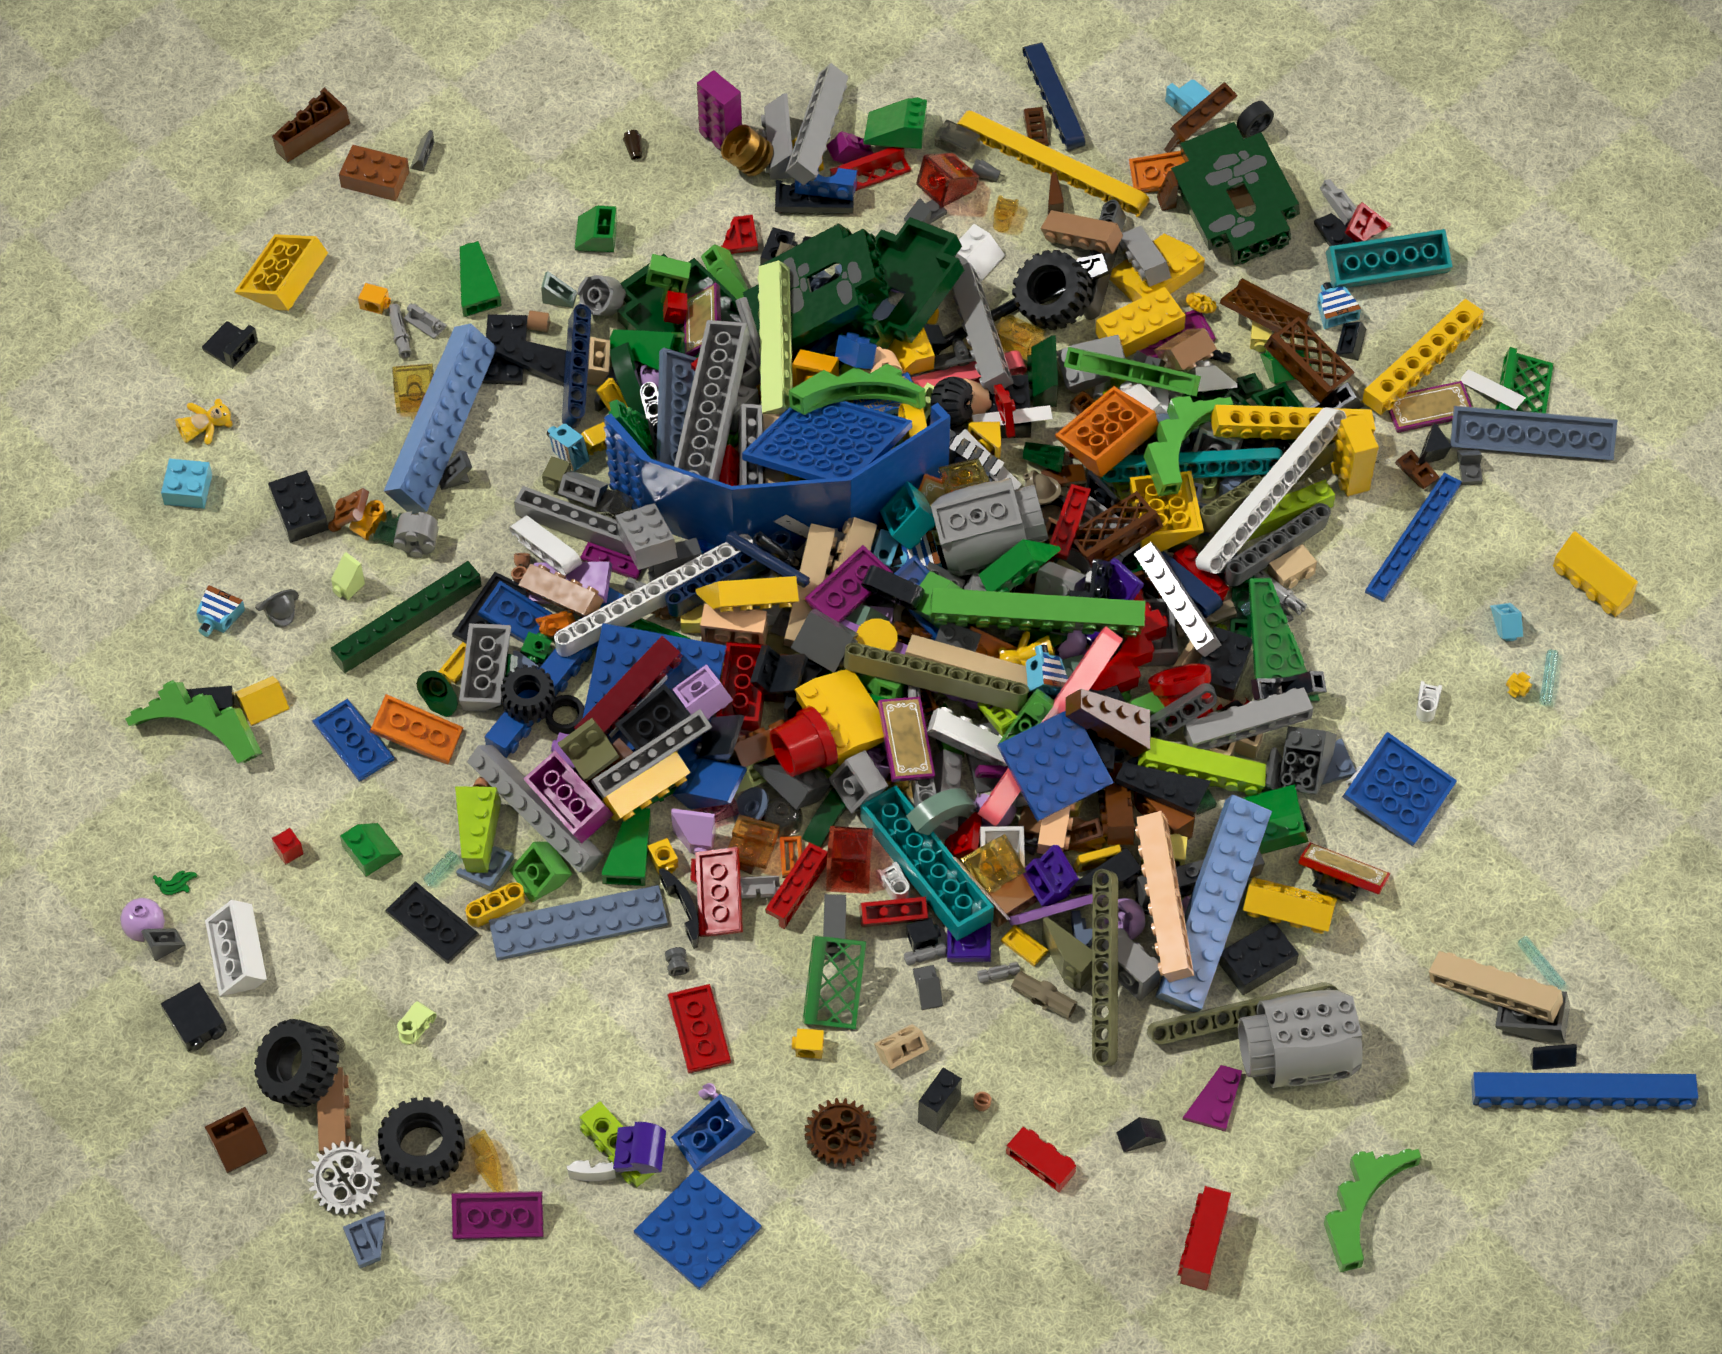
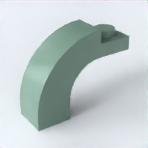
M949 789L924 800L906 817L917 832L929 835L941 823L956 816L969 818L974 812H977L975 809L977 805L964 789Z

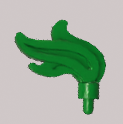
M182 870L177 872L170 881H165L156 875L153 876V879L155 880L154 883L160 887L162 894L167 896L181 891L188 893L189 886L186 883L192 878H196L197 874L195 872L185 873Z

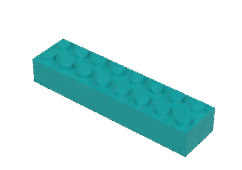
M894 786L860 805L861 820L893 861L899 864L904 875L920 895L926 897L927 904L958 941L993 921L994 906L953 859L954 856L934 832L925 835L915 830L906 817L914 807L900 789Z

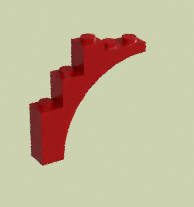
M1142 589L1134 598L1135 601H1144ZM1145 602V621L1140 635L1137 634L1136 637H1127L1121 650L1106 664L1090 689L1103 691L1117 685L1120 693L1138 687L1139 678L1141 677L1138 666L1152 662L1153 652H1155L1152 641L1165 637L1167 627L1169 626L1167 618L1161 615L1159 609L1152 611L1149 602Z

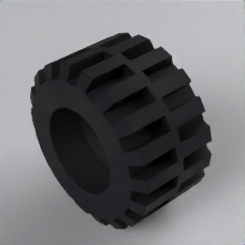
M523 665V668H514V672L509 671L507 673L508 677H504L502 680L503 684H501V696L505 712H508L511 718L515 717V720L518 722L524 720V723H529L531 720L535 723L538 722L539 718L542 720L546 718L545 714H550L552 712L551 707L554 708L555 705L554 683L548 672L545 673L543 668L538 670L535 665H532V667ZM524 690L539 692L536 696L528 699L518 696Z

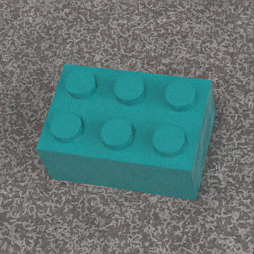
M908 481L880 510L891 536L908 550L917 546L927 531H931L935 526L932 508L926 496Z

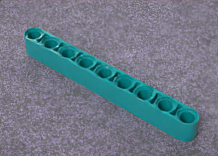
M1278 448L1179 453V471H1191L1193 478L1267 474L1277 463L1271 460H1279L1283 456V452ZM1128 455L1112 468L1114 469L1113 471H1108L1102 476V479L1110 483L1130 482V477L1148 476L1150 472L1144 455ZM1256 460V461H1258V462H1257V463H1251L1250 461ZM1133 467L1134 469L1128 470L1126 468Z

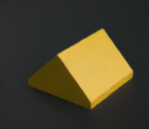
M1000 422L969 423L968 432L991 455L1000 459Z
M274 676L234 692L251 726L290 709L280 683Z

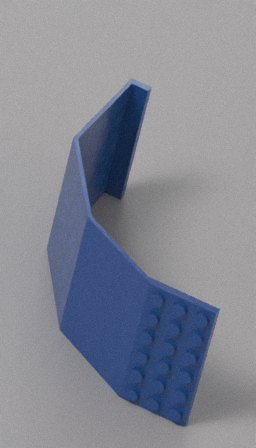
M939 403L931 406V423L928 427L850 477L731 486L651 459L611 413L604 417L605 442L607 444L606 454L608 456L607 465L609 467L608 476L610 478L609 487L614 494L618 493L626 508L630 507L632 510L655 503L672 535L687 540L696 538L699 544L711 548H716L725 543L726 536L730 532H734L737 535H749L753 540V537L759 531L768 537L777 531L784 530L790 534L793 551H797L807 539L774 522L785 515L808 527L812 523L829 528H838V532H842L845 521L855 517L876 524L877 530L878 526L885 522L880 510L907 481L917 489H919L924 474L948 482L950 415Z

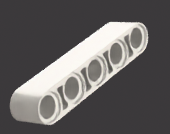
M524 516L509 527L511 534L519 539V543L564 576L582 564L579 555L572 548L529 516Z

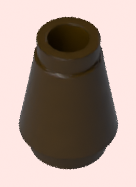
M637 130L625 132L623 142L631 160L641 159L642 135Z

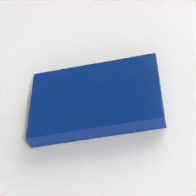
M499 581L477 615L494 625H511L510 635L524 643L528 632L536 635L540 633V626L536 619L553 613L502 581Z

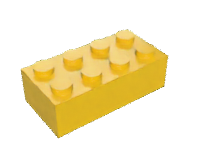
M1163 287L1097 319L1095 334L1099 339L1119 335L1126 358L1136 353L1137 350H1142L1185 328L1186 315L1167 289Z
M1361 414L1342 419L1339 429H1337L1338 437L1335 440L1336 447L1333 452L1331 469L1334 475L1337 474L1339 488L1341 491L1344 490L1346 496L1370 491L1379 448L1365 415Z

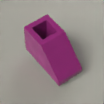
M843 131L826 145L832 159L842 164L873 154L871 145L863 144L864 138Z

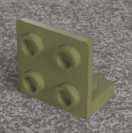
M593 718L558 742L560 748L572 761L585 782L619 758L613 745Z

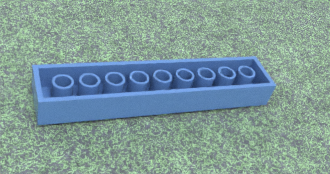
M472 324L454 327L384 489V492L407 512L412 511V514L428 511L497 348Z
M1233 794L1225 800L1184 915L1194 976L1169 982L1163 975L1155 996L1156 998L1193 1013L1202 1010L1271 816V810Z

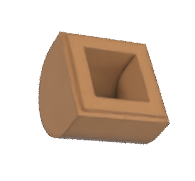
M529 311L527 329L548 332L551 322L549 313Z

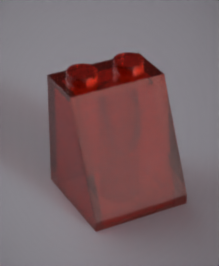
M954 153L926 154L923 156L916 185L943 208L973 192L977 187L980 176Z
M830 826L826 892L869 894L873 828Z

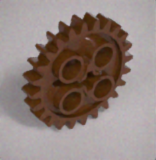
M835 1098V1104H831L829 1100H826V1107L819 1104V1112L812 1110L813 1117H807L809 1125H805L807 1133L804 1135L805 1140H809L807 1141V1148H812L811 1155L818 1154V1162L825 1159L826 1166L830 1162H834V1168H837L838 1163H842L843 1168H846L847 1162L855 1166V1159L863 1162L862 1154L870 1155L869 1149H874L872 1141L877 1139V1135L874 1134L877 1132V1126L873 1125L875 1119L869 1118L870 1111L863 1112V1104L856 1107L855 1100L851 1104H847V1098L843 1100V1103H839L838 1098ZM844 1117H850L852 1119L850 1122L842 1121ZM830 1125L831 1128L825 1130L822 1129L821 1126ZM852 1136H858L860 1140L852 1141L850 1140V1138ZM831 1144L839 1145L837 1149H832L829 1146Z

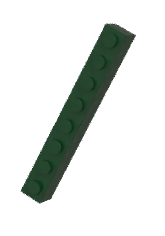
M466 561L332 646L330 649L334 662L344 674L482 587L480 574L469 561Z

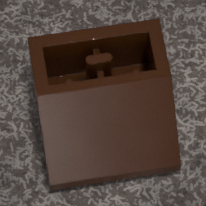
M246 1107L205 1126L207 1136L227 1173L268 1153Z

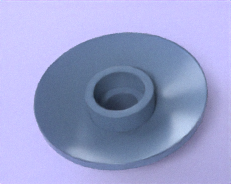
M752 787L744 791L734 804L736 812L733 818L735 822L743 827L756 824L764 816L768 808L769 799L767 793L759 787Z

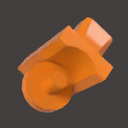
M567 611L536 619L540 626V632L547 637L554 636L559 630L576 622L573 613H568Z

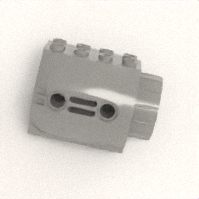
M1011 478L985 482L942 495L931 504L940 544L948 571L951 574L966 576L972 575L973 572L981 573L1022 539L1043 542L1049 539L1035 485L1014 490Z
M1319 990L1258 1002L1257 1015L1239 1019V1046L1245 1072L1248 1077L1266 1075L1271 1088L1333 1082L1351 1077L1361 1069L1363 1058L1362 1033L1353 996L1338 990Z

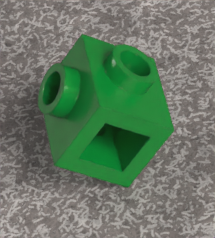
M528 632L520 653L538 665V663H544V660L550 656L554 648L550 647L552 641L549 640V637L542 633H537L536 635Z

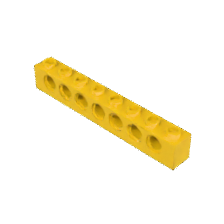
M1464 299L1364 389L1363 403L1380 415L1386 410L1392 409L1395 402L1399 398H1404L1411 387H1416L1423 376H1428L1433 367L1441 364L1450 352L1453 353L1462 341L1465 342L1474 330L1480 329L1484 322L1482 320L1484 311L1467 299Z
M1215 405L1210 418L1214 437H1241L1244 439L1275 438L1287 440L1297 439L1323 408ZM1339 409L1345 412L1346 418L1364 414L1374 434L1376 429L1371 409ZM1338 434L1332 440H1337Z

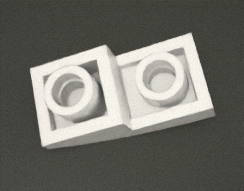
M578 1160L567 1166L568 1176L574 1180L603 1181L616 1178L613 1162H602L591 1168L589 1160Z

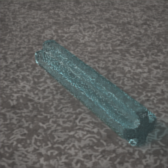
M1549 649L1546 654L1539 701L1541 705L1549 706L1552 701L1558 660L1557 650Z
M1527 936L1521 938L1518 941V946L1550 985L1562 989L1565 986V981Z

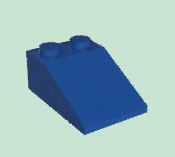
M704 758L690 760L686 766L691 773L686 776L687 781L676 787L673 796L691 810L731 804L747 768Z
M719 1094L671 1138L692 1168L700 1170L739 1147L755 1131L732 1098Z

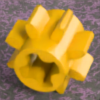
M1524 672L1519 674L1513 673L1506 683V686L1509 687L1507 693L1514 698L1519 697V695L1525 697L1532 687L1529 681L1531 677Z

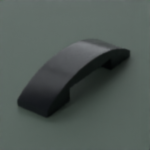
M663 868L659 869V877L667 895L670 896L676 893L689 919V921L684 923L685 932L693 949L698 948L699 926L693 900L684 885L674 875Z

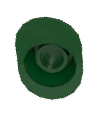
M436 671L423 672L418 677L416 683L420 696L431 711L444 717L452 715L457 709L458 697L452 688L450 679L445 674Z

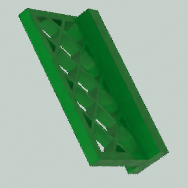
M1509 347L1503 359L1499 384L1526 397L1517 407L1516 411H1523L1520 406L1526 403L1532 410L1530 412L1540 413L1539 411L1541 410V413H1546L1554 363L1517 353V348ZM1518 360L1525 362L1528 368L1522 370L1518 365ZM1540 366L1546 367L1548 370L1546 374L1541 375L1536 368ZM1532 371L1537 378L1530 381L1525 373ZM1521 376L1526 384L1519 386L1515 378ZM1539 381L1545 387V389L1540 392L1533 385ZM1529 387L1534 395L1528 397L1523 389ZM1538 398L1542 406L1536 408L1531 400ZM1498 400L1496 401L1495 409H1514Z
M813 935L802 1019L804 1024L856 1029L866 941ZM836 942L841 950L830 957L826 952V943ZM840 943H844L847 945L845 947H842ZM852 944L861 945L860 955L852 960L845 950ZM843 952L850 962L840 970L833 959ZM825 955H826V956L828 957V960L824 963V959H825ZM859 959V964L857 966L855 962ZM831 962L838 972L827 979L823 973V968ZM853 964L858 971L857 977L849 981L843 974V971ZM841 974L848 984L837 991L830 981ZM822 976H823V978L826 980L823 984H822ZM855 981H856V988H854L853 985H852ZM829 984L835 994L825 1001L820 992L825 985ZM850 986L855 992V997L849 1003H846L840 993ZM838 996L845 1006L834 1013L828 1003ZM821 999L823 1004L819 1006V1000ZM854 1003L852 1011L849 1006ZM826 1005L833 1015L826 1021L817 1020L818 1011ZM846 1008L852 1013L851 1024L842 1023L837 1017ZM836 1018L838 1022H831V1020Z

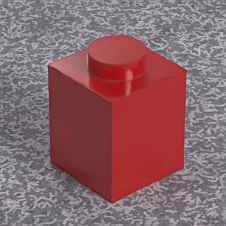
M667 291L663 305L664 322L683 324L687 313V294Z
M291 828L272 838L274 850L285 865L304 854L302 844Z

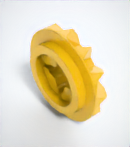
M1191 292L1186 297L1188 305L1197 312L1208 314L1216 311V302L1211 297L1202 295L1199 292L1197 294Z

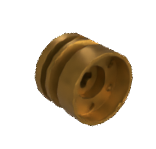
M739 125L731 130L724 139L721 146V155L726 161L736 166L737 169L747 176H756L770 163L773 156V145L749 126Z

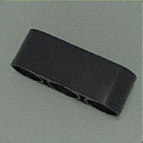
M870 565L861 583V586L866 590L910 610L917 609L925 593L921 586L874 565Z

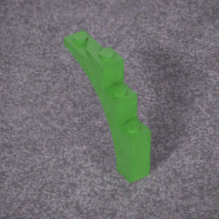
M1068 347L1064 367L1159 387L1192 396H1197L1201 376L1175 369Z
M885 364L870 374L854 367L839 377L823 370L789 390L790 408L803 415L829 404L856 399L892 400L918 409L926 406L925 388L903 378L902 371L889 364Z
M1178 396L1171 399L1167 409L1170 419L1159 422L1155 432L1158 442L1148 444L1144 454V459L1158 496L1178 494L1182 484L1179 471V451L1183 441L1199 426L1211 421L1210 416L1215 405H1233L1231 397H1219L1214 400H1199L1196 402H1192L1190 396Z
M172 680L165 683L163 689L158 691L159 698L148 702L149 706L144 709L139 707L131 711V716L125 718L128 726H137L147 721L164 717H174L196 723L217 736L230 750L238 764L246 763L263 754L241 708H233L231 706L220 713L212 695H204L202 693L196 695L191 700L183 682Z
M1405 1149L1400 1151L1399 1154L1391 1156L1390 1154H1384L1377 1159L1373 1151L1368 1153L1361 1151L1351 1157L1350 1168L1355 1182L1346 1181L1338 1186L1337 1197L1342 1212L1335 1210L1328 1213L1323 1223L1340 1272L1362 1267L1364 1257L1360 1245V1222L1366 1204L1375 1191L1389 1178L1403 1170L1419 1165L1421 1160L1419 1149Z

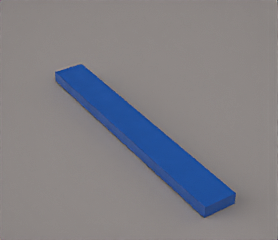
M1445 472L1443 473L1366 588V594L1382 602L1385 600L1461 486L1462 481Z

